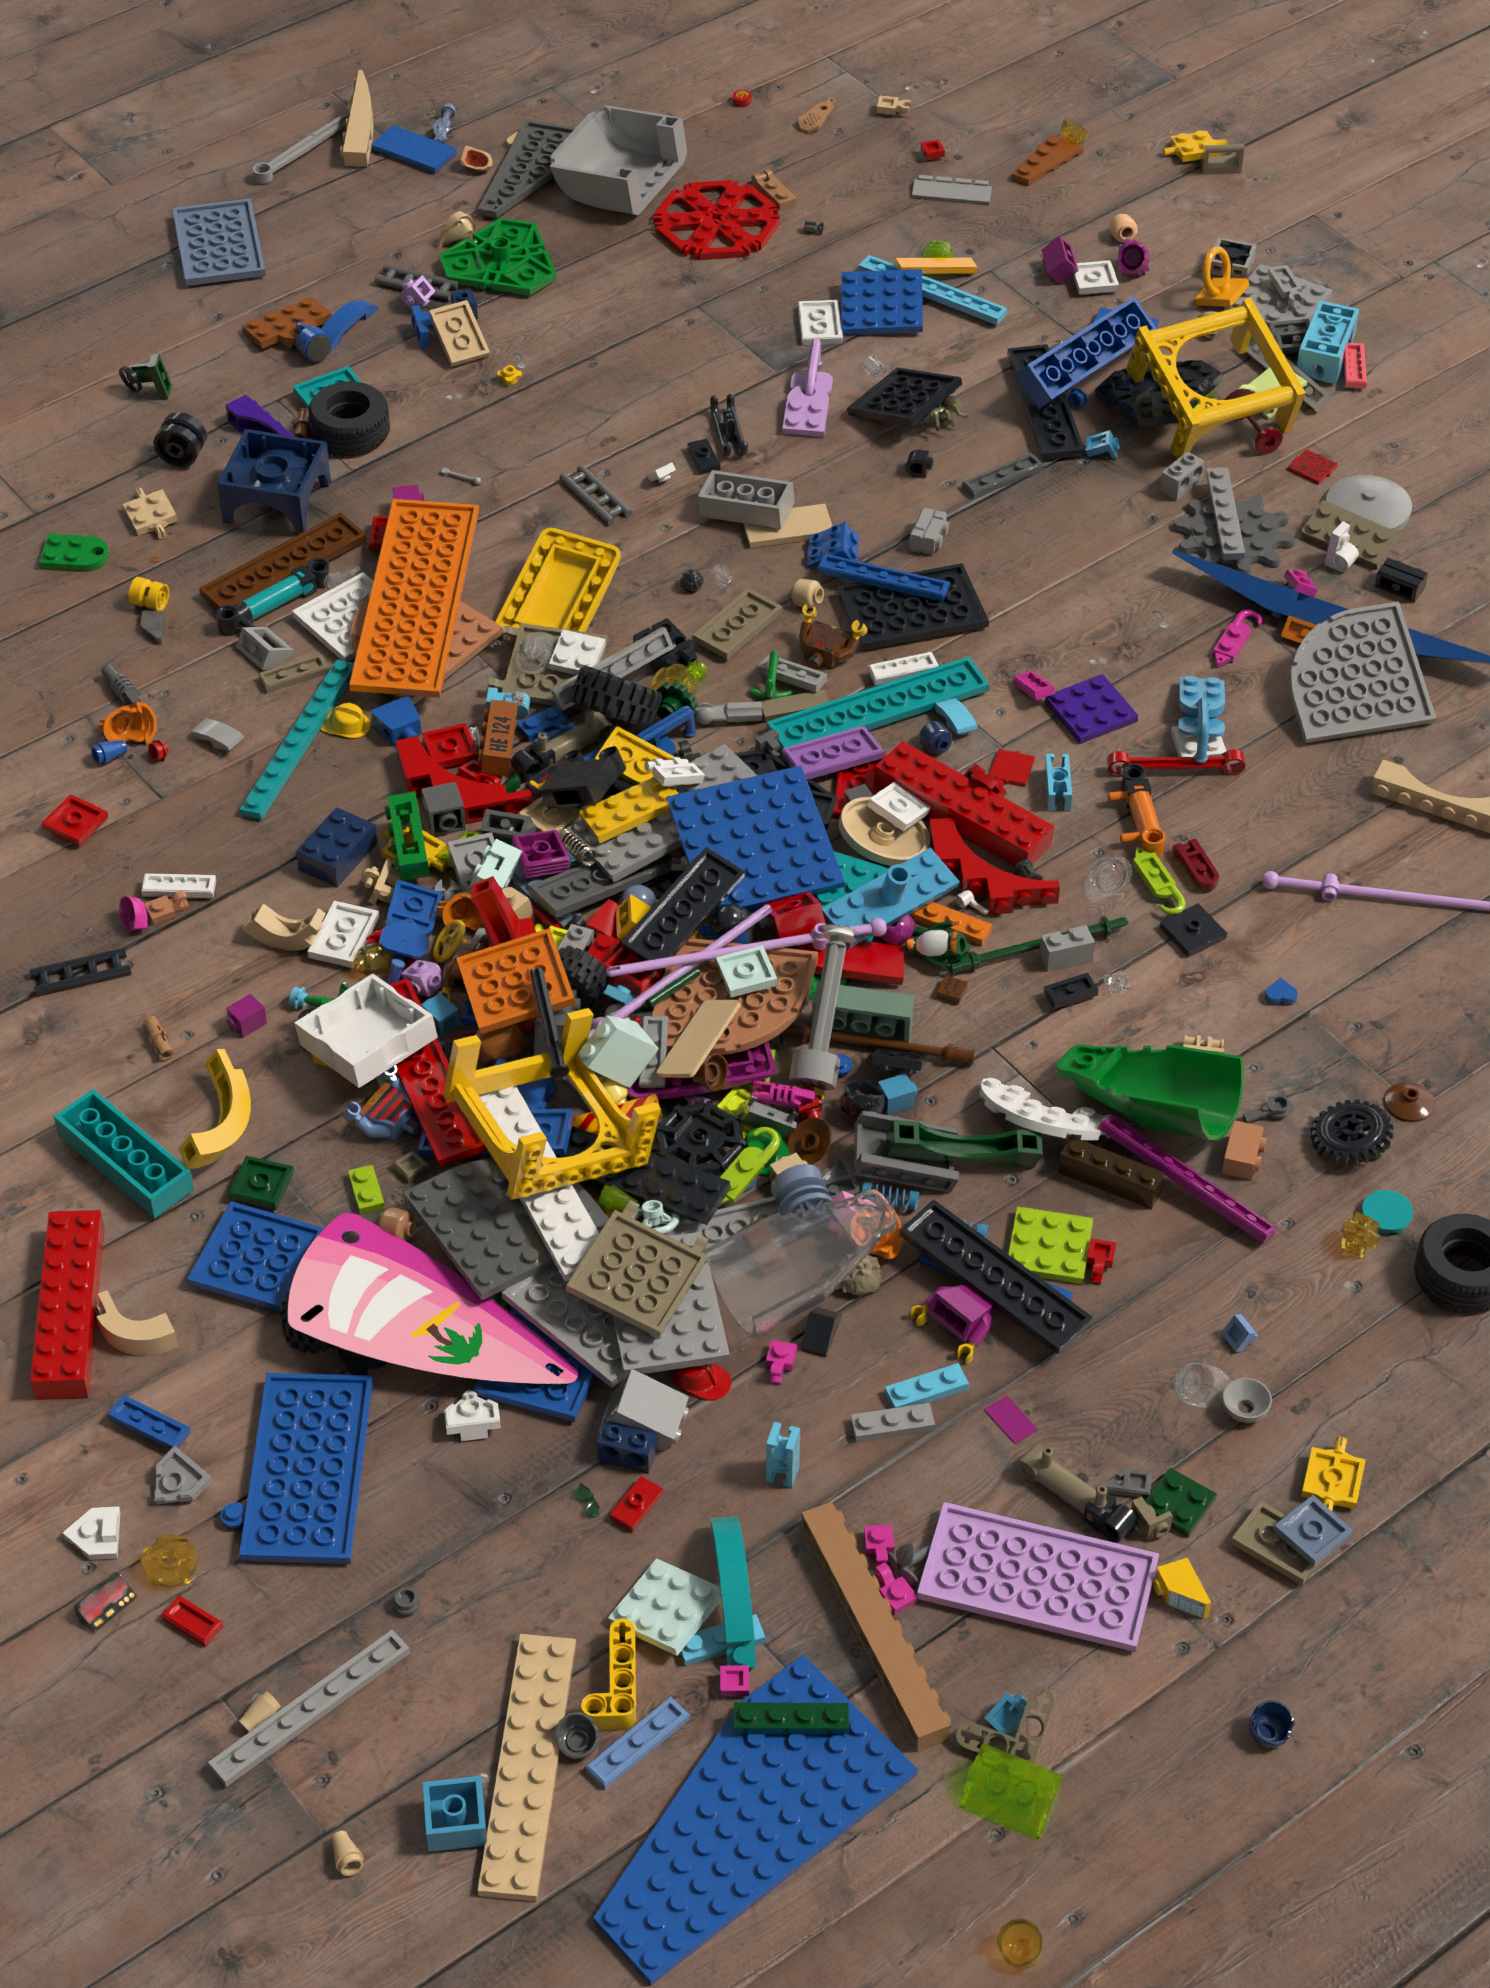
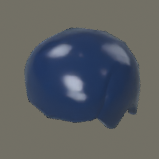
M1268 1700L1259 1704L1251 1714L1249 1720L1250 1735L1254 1741L1263 1747L1277 1748L1285 1744L1289 1739L1295 1721L1288 1707L1281 1702Z

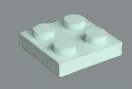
M763 945L716 957V964L730 997L778 985L776 974Z

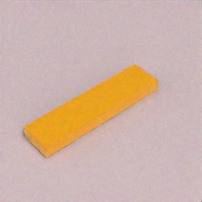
M972 258L895 259V266L898 270L922 269V274H975L977 266Z

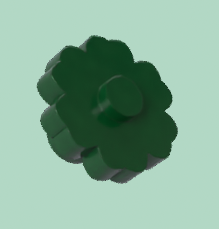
M677 681L673 684L665 682L656 690L662 696L657 710V716L660 720L684 706H689L693 711V716H696L695 709L698 707L695 696L692 693H688V688Z

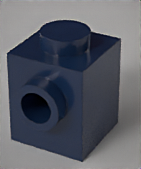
M471 289L451 292V304L467 300L475 319H478L477 302Z

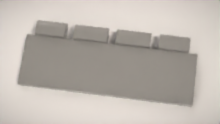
M919 175V180L915 179L912 198L989 205L992 186H989V181L975 180V185H972V179L956 178L955 183H952L951 177L937 176L936 181H933V176Z

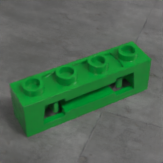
M415 792L387 796L389 806H384L386 819L392 820V823L387 824L389 836L395 837L394 841H390L393 855H398V858H394L395 871L401 872L402 881L430 877ZM400 820H402V826L412 825L415 847L406 848L407 854Z

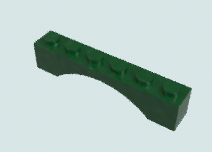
M893 1120L886 1133L887 1157L1035 1168L1043 1154L1041 1133L1037 1131L1013 1130L992 1135H957L934 1130L916 1121Z

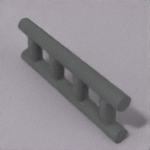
M388 264L383 266V272H386L385 276L375 277L376 284L404 290L402 286L408 280L417 279L423 275L430 285L432 283L441 285L439 290L434 289L435 292L430 297L447 301L451 299V293L448 290L450 288L458 289L459 287L458 281ZM395 275L405 277L403 281L393 279Z
M583 465L578 466V473L571 477H568L565 473L560 475L559 480L609 526L615 522L613 517L621 513L626 517L632 515V510ZM586 479L590 485L581 489L576 483ZM598 490L603 496L593 500L589 494ZM608 502L615 506L607 511L601 507Z

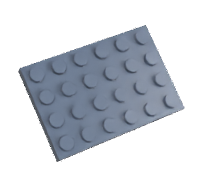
M251 198L172 208L186 286L266 276Z

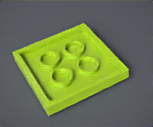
M1017 1206L1009 1255L1041 1279L1083 1285L1093 1218Z

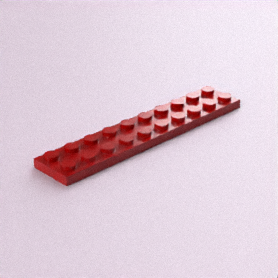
M409 978L389 984L399 995L412 1000L422 1007ZM437 1038L396 1064L397 1074L402 1081L404 1090L440 1167L488 1151L456 1101L447 1102L443 1096L449 1063Z

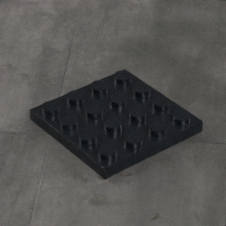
M897 367L847 407L848 415L874 419L875 421H886L892 424L898 423L913 426L963 385L962 379L957 376Z

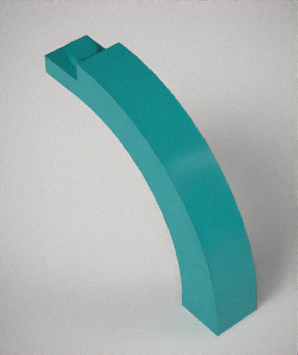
M738 1516L710 1518L712 1546L716 1558L721 1594L727 1666H749V1668L756 1667L754 1626L747 1563Z

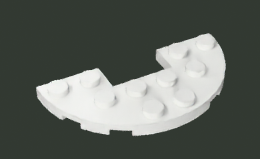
M994 1078L983 1079L979 1096L985 1099L984 1105L994 1113L1002 1112L1006 1114L1005 1119L1014 1124L1066 1138V1135L1075 1134L1080 1140H1098L1099 1135H1106L1098 1127L1101 1121L1111 1115L1097 1114L1095 1110L1088 1107L1077 1108L1073 1114L1065 1113L1066 1111L1062 1108H1049L1043 1106L1037 1100L1029 1099L1031 1093L1024 1091V1088L1020 1086H1007Z

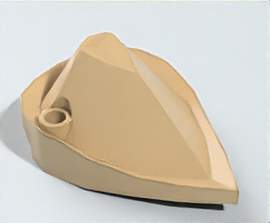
M461 211L451 215L443 228L437 247L441 248L471 236L476 228L474 219Z

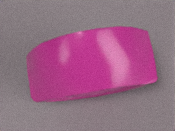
M131 896L120 898L119 916L126 931L146 929L148 925L147 912L142 900Z

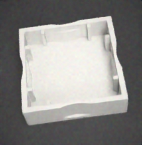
M374 974L350 987L336 999L318 1007L295 1022L300 1045L358 1088L438 1038L433 1015L412 1000L399 995L392 986Z

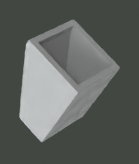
M631 1369L612 1391L597 1436L600 1435L606 1420L656 1433L657 1450L665 1451L671 1443L676 1444L681 1435L679 1425L687 1416L689 1408L686 1407L689 1396Z

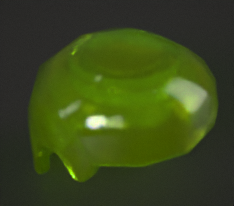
M936 239L930 241L924 247V258H954L953 247L946 240Z

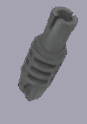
M111 664L103 666L101 669L102 675L109 681L110 689L124 705L126 703L141 702L139 697L141 695L140 691L126 675L119 674Z

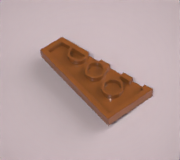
M1049 135L1012 173V180L1030 186L1045 177L1046 172L1057 170L1061 163L1067 164L1072 161L1073 156L1082 155L1084 147Z

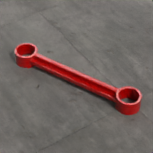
M1237 749L1228 750L1222 756H1208L1207 761L1203 763L1197 762L1194 757L1130 758L1124 751L1112 752L1107 757L1108 772L1115 777H1122L1123 768L1131 763L1140 764L1145 770L1223 769L1228 775L1240 774L1246 767L1244 754ZM1230 761H1239V762L1234 763V764H1229V763H1228V762H1230ZM1118 762H1123V763H1124V764L1118 765V766L1113 765V764L1118 763Z

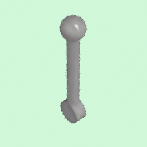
M449 468L441 469L443 476L450 475L474 482L475 485L481 484V478L479 477L473 478L450 471Z

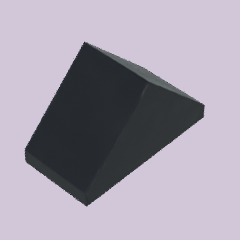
M820 1307L811 1310L801 1350L827 1357L842 1319V1313Z

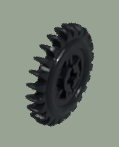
M1355 1099L1353 1103L1350 1100H1345L1344 1104L1336 1102L1335 1107L1328 1106L1327 1111H1321L1319 1117L1313 1120L1314 1124L1310 1128V1139L1313 1148L1317 1149L1319 1156H1322L1324 1153L1326 1161H1329L1330 1156L1333 1155L1335 1164L1343 1157L1345 1166L1348 1165L1350 1158H1353L1356 1166L1358 1165L1359 1157H1362L1368 1163L1367 1154L1369 1153L1377 1159L1376 1149L1385 1153V1145L1389 1147L1391 1145L1390 1139L1394 1137V1125L1391 1122V1116L1386 1114V1110L1379 1108V1105L1375 1103L1370 1105V1101L1360 1103V1099Z

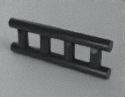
M125 947L29 969L31 979L39 977L41 984L34 986L35 995L38 996L132 974L130 965L122 966L120 958L127 957ZM111 961L112 969L98 972L97 963ZM87 966L88 974L74 977L72 969ZM63 972L64 980L50 983L48 975Z

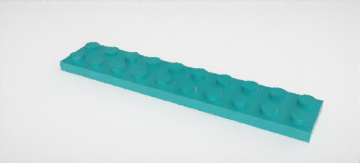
M968 656L768 721L767 729L768 731L775 729L779 733V744L782 750L789 746L865 726L867 730L881 727L935 709V703L954 698L960 701L989 691L990 684Z

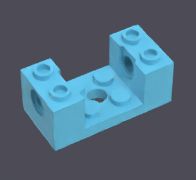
M1319 301L1301 344L1297 367L1309 378L1326 383H1337L1347 343L1353 342L1356 334L1359 309Z

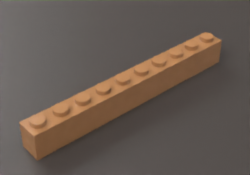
M832 1502L802 1512L801 1528L916 1751L919 1752L948 1741L949 1728L952 1727L950 1717L946 1711L942 1712L936 1690L934 1688L930 1689L926 1682L927 1675L922 1665L918 1666L916 1663L914 1649L910 1642H905L902 1626L898 1620L893 1619L890 1603L886 1597L882 1598L879 1592L878 1580L875 1575H870L866 1557L863 1553L859 1554L854 1534L847 1531L842 1512L840 1510L837 1511Z

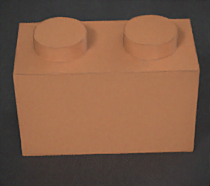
M1234 1120L1224 1157L1222 1174L1252 1181L1254 1171L1259 1172L1262 1157L1258 1156V1153H1264L1267 1138L1262 1137L1264 1127Z

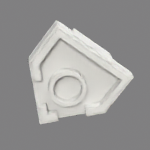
M467 1390L462 1395V1399L455 1405L451 1404L444 1410L447 1435L460 1433L461 1441L488 1438L487 1430L501 1428L498 1403L490 1399L486 1401L478 1397L477 1393L471 1390Z
M120 1507L91 1508L62 1532L63 1537L70 1544H74L80 1549L82 1554L89 1560L118 1559Z

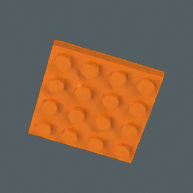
M550 928L456 958L481 1034L539 1016L529 973L532 968L541 967L544 972L553 1011L576 1004Z

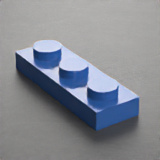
M124 1394L108 1413L110 1421L169 1450L174 1445L179 1449L191 1433L190 1427Z

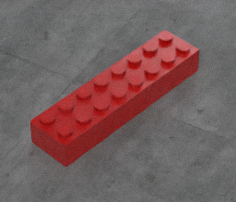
M904 741L900 742L875 766V787L883 790L893 782L897 783L931 807L926 816L932 819L953 818L960 835L1013 865L1024 859L1030 860L1033 864L1052 845L1054 825Z
M101 1210L54 1211L48 1214L30 1380L35 1400L89 1398L97 1316L96 1305H98L105 1232Z

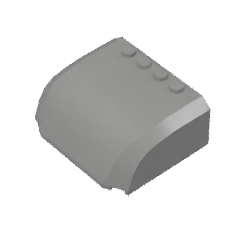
M605 105V110L599 113L595 111L589 113L552 153L550 169L560 188L573 200L605 210L640 215L685 162L687 146L683 120L681 117Z

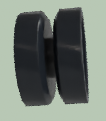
M182 412L170 413L165 417L153 440L154 450L166 463L177 467L190 466L196 461L207 439V432L203 424L194 416Z

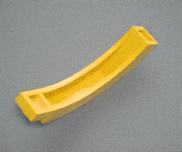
M217 1049L205 1062L206 1069L219 1098V1122L217 1127L210 1131L190 1134L178 1149L187 1169L207 1166L221 1158L242 1135L249 1121L251 1099L247 1080L242 1069L233 1068L225 1049Z

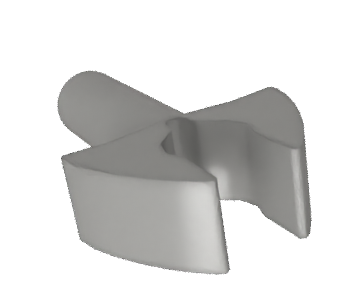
M442 879L436 884L434 889L443 893V901H449L453 895L460 893L458 884L450 879L448 891L442 887Z

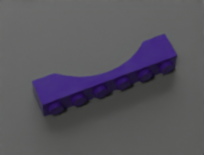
M247 395L225 405L227 421L240 432L249 429L295 437L292 432L287 431L279 421L271 417L268 411L263 410L255 400H252Z

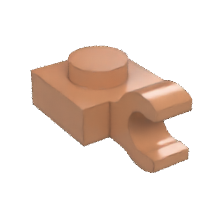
M184 890L176 892L170 900L165 895L144 903L153 925L175 918L176 911L189 908Z

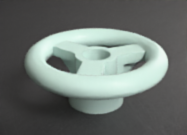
M657 1200L647 1201L636 1210L638 1213L635 1220L643 1214V1224L649 1227L667 1224L660 1228H654L663 1234L672 1231L680 1220L679 1215L663 1210V1204Z

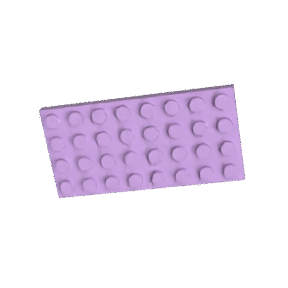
M944 1502L917 1596L920 1600L1136 1652L1159 1553Z

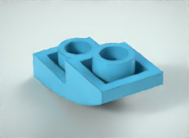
M954 698L935 703V711L946 718L947 727L956 734L964 735L971 730L977 729V723L957 699Z

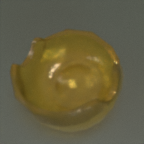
M1064 118L1060 129L1062 138L1076 145L1085 143L1089 137V132L1082 127L1081 123L1073 125L1072 118Z
M1024 1918L1012 1919L1002 1926L997 1937V1944L1003 1959L1013 1968L1019 1970L1031 1968L1042 1958L1045 1949L1044 1939L1040 1930L1033 1922Z

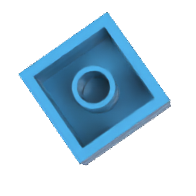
M481 1776L423 1782L428 1851L485 1846L487 1835Z

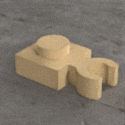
M880 96L877 104V113L896 115V112H900L901 114L908 115L911 109V101H898L899 97Z

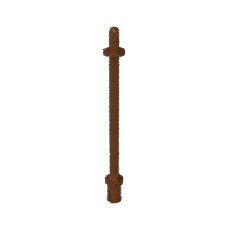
M805 1021L804 1026L790 1025L783 1033L802 1036V1042L806 1043L807 1038L811 1037L812 1028L809 1027V1021ZM832 1031L830 1037L832 1041L942 1057L945 1063L954 1061L973 1065L975 1049L953 1047V1044L949 1043L948 1046L936 1047Z

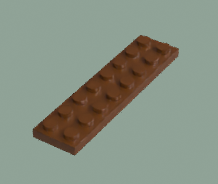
M340 512L199 588L200 595L217 610L224 605L233 606L291 576V570L301 565L307 568V564L312 559L322 558L330 561L367 541L366 533Z

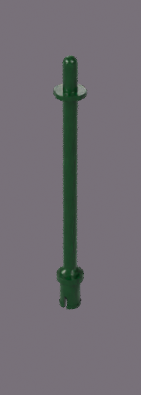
M1101 916L1100 923L1087 927L1091 935L1102 932L1105 937H1109L1111 930L1127 926L1129 920L1126 917H1121L1108 921L1107 917ZM1041 938L982 954L970 951L965 956L948 959V963L951 964L949 969H952L950 973L955 974L956 972L968 969L972 971L978 970L982 963L1039 949Z

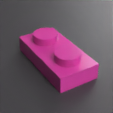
M1295 569V571L1286 570L1283 577L1294 590L1315 597L1318 589L1313 584V580L1307 577L1306 572Z

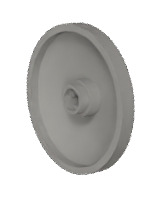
M1373 475L1350 476L1336 482L1329 489L1326 496L1327 502L1396 532L1402 530L1410 520L1412 502L1409 495L1401 486L1386 478Z

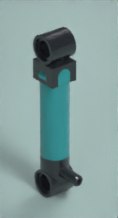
M322 558L312 559L307 564V568L301 565L290 571L291 576L233 606L224 605L218 608L216 617L220 634L223 636H233L239 633L241 626L243 628L255 627L251 621L299 596L307 598L315 594L317 589L329 586L331 577L328 561Z

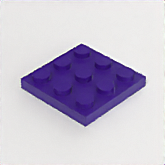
M1103 674L1056 691L1055 694L1045 697L1046 705L1079 744L1138 722L1139 715Z

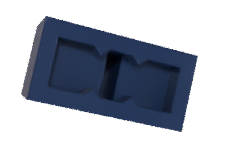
M605 1420L597 1440V1459L649 1474L657 1454V1434Z

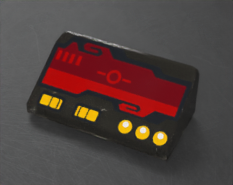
M114 1572L74 1605L76 1617L95 1633L137 1598V1595L118 1572Z

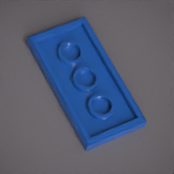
M392 125L371 144V150L432 173L438 172L457 154L456 148L395 125Z

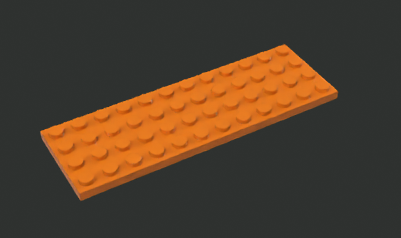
M393 499L350 680V691L440 698L479 515V505Z

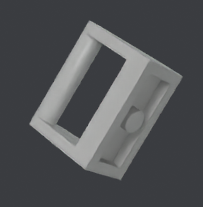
M268 627L242 628L236 647L262 670L271 669L292 657L295 653L289 645ZM266 637L277 648L271 647L265 640H263V638Z

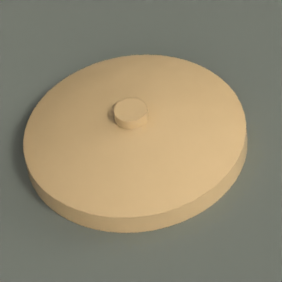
M871 797L854 799L847 803L842 810L839 818L841 835L855 851L872 861L888 866L902 864L929 848L930 835L921 820L905 831H902L867 806Z

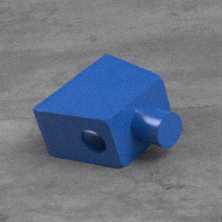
M409 695L370 710L372 728L391 745L396 746V740L419 737L422 734L421 720Z

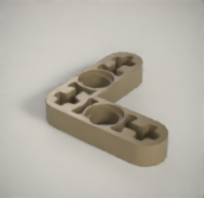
M1040 1686L1032 1690L1016 1737L976 1723L966 1722L957 1729V1741L961 1746L1019 1768H1030L1037 1761L1056 1705V1696L1048 1687ZM1043 1691L1047 1692L1046 1697L1050 1699L1049 1705L1044 1704L1041 1709V1713H1047L1045 1719L1036 1714H1029L1031 1708L1037 1711L1039 1702L1035 1700L1036 1695H1042ZM1030 1719H1037L1041 1723V1731L1036 1736H1031L1026 1732L1025 1726ZM970 1727H973V1733L981 1737L984 1735L983 1731L988 1732L983 1742V1750L978 1748L981 1744L979 1741L970 1740L969 1744L966 1743V1737L962 1736L963 1731H969ZM1021 1736L1028 1740L1037 1741L1036 1747L1032 1744L1029 1745L1028 1753L1032 1757L1030 1760H1025L1023 1764L1020 1763V1757L1016 1755L1018 1750L1023 1751L1026 1742H1020ZM993 1737L1003 1739L1005 1748L1001 1753L994 1754L989 1749V1742Z

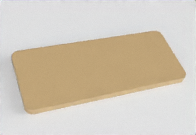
M704 1001L658 1068V1076L673 1078L693 1077L740 1008L739 1001Z

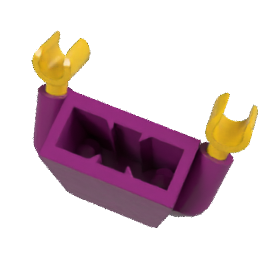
M966 1284L956 1287H939L924 1301L925 1304L923 1306L916 1305L911 1308V1319L913 1320L918 1316L916 1319L917 1326H922L927 1322L926 1313L928 1312L963 1342L968 1340V1344L959 1346L957 1358L959 1359L962 1353H968L965 1364H969L973 1360L974 1347H979L989 1332L992 1321L990 1315L992 1304Z

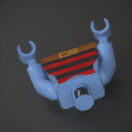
M396 1065L389 1068L391 1073L385 1071L380 1074L381 1078L389 1079L390 1083L385 1082L362 1108L358 1103L352 1101L347 1105L348 1109L343 1112V1117L348 1121L354 1119L355 1125L369 1138L397 1140L405 1130L415 1135L421 1128L419 1120L415 1119L416 1114L404 1090L400 1077L397 1078L395 1076L397 1072Z

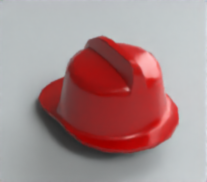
M715 1363L673 1369L670 1372L671 1380L675 1386L705 1400H718L725 1397L732 1386L729 1373Z

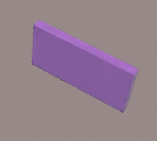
M861 726L783 748L782 756L791 768L802 766L808 780L884 758V750L866 727Z

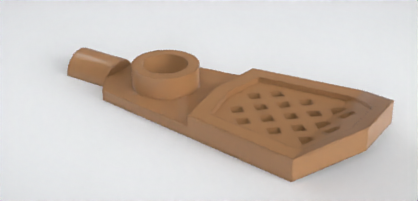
M829 98L826 102H820L800 116L797 120L800 131L809 134L818 130L834 109L833 104L836 102V99Z

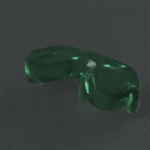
M580 1483L579 1488L576 1489L574 1494L575 1499L588 1503L585 1509L586 1517H598L601 1510L594 1498V1494L591 1493L587 1486Z

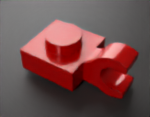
M1091 1238L1086 1264L1093 1265L1091 1283L1101 1284L1104 1267L1112 1268L1116 1242Z

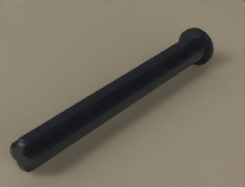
M541 967L532 968L529 973L551 1065L549 1074L553 1078H561L569 1073V1067L564 1062L544 972Z

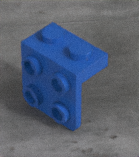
M845 521L838 525H833L822 532L813 534L808 539L807 565L810 568L819 565L824 554L857 561L859 557L858 543L860 542L857 532L852 531Z

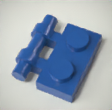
M556 705L517 722L519 732L528 742L532 741V743L538 741L539 733H545L547 741L575 728L572 722L568 724L567 717Z

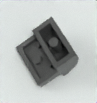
M1309 319L1269 322L1268 328L1284 355L1299 354L1310 321Z

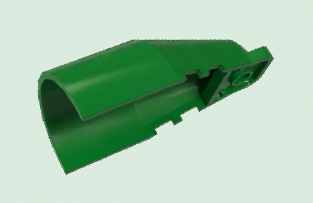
M1081 1044L1071 1047L1056 1064L1059 1077L1074 1080L1077 1088L1082 1093L1141 1128L1207 1140H1219L1227 1134L1233 1124L1241 1103L1244 1084L1242 1056L1177 1045H1167L1166 1049L1152 1050L1151 1045L1143 1046V1050H1128V1046H1091Z

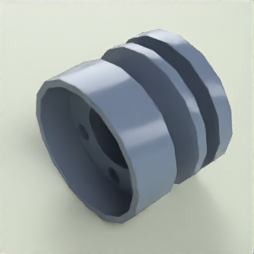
M802 1164L785 1169L771 1183L770 1190L779 1208L785 1227L792 1232L801 1233L817 1229L827 1223L834 1215L835 1206L828 1189H826L827 1187L820 1169L814 1165Z

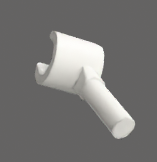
M964 891L958 895L959 899L956 902L961 908L970 905L984 915L988 914L989 910L974 900L971 891Z

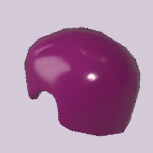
M904 915L901 920L887 926L885 934L879 937L886 944L900 946L906 943L907 939L911 938L915 930V922L909 915Z

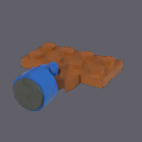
M313 297L305 298L298 303L287 305L283 309L269 312L263 317L252 319L248 323L241 325L243 333L262 349L277 342H281L284 346L293 349V345H296L298 351L312 362L323 360L331 351L332 342L330 337L317 326L325 324L332 316V313Z

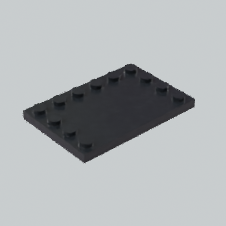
M963 563L911 572L912 574L950 582L949 590L943 602L859 582L837 586V594L851 627L852 623L856 620L860 623L857 630H860L863 624L867 627V633L858 639L860 640L859 646L861 650L989 627V619Z

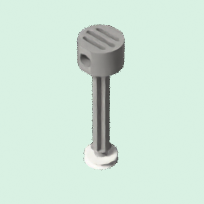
M835 924L821 926L824 932L820 933V935L830 941L826 944L809 1048L794 1051L789 1081L794 1085H812L823 1091L836 1088L840 1059L838 1056L829 1053L828 1049L847 949L845 943L855 942L856 938L853 936L857 934V931L852 928Z

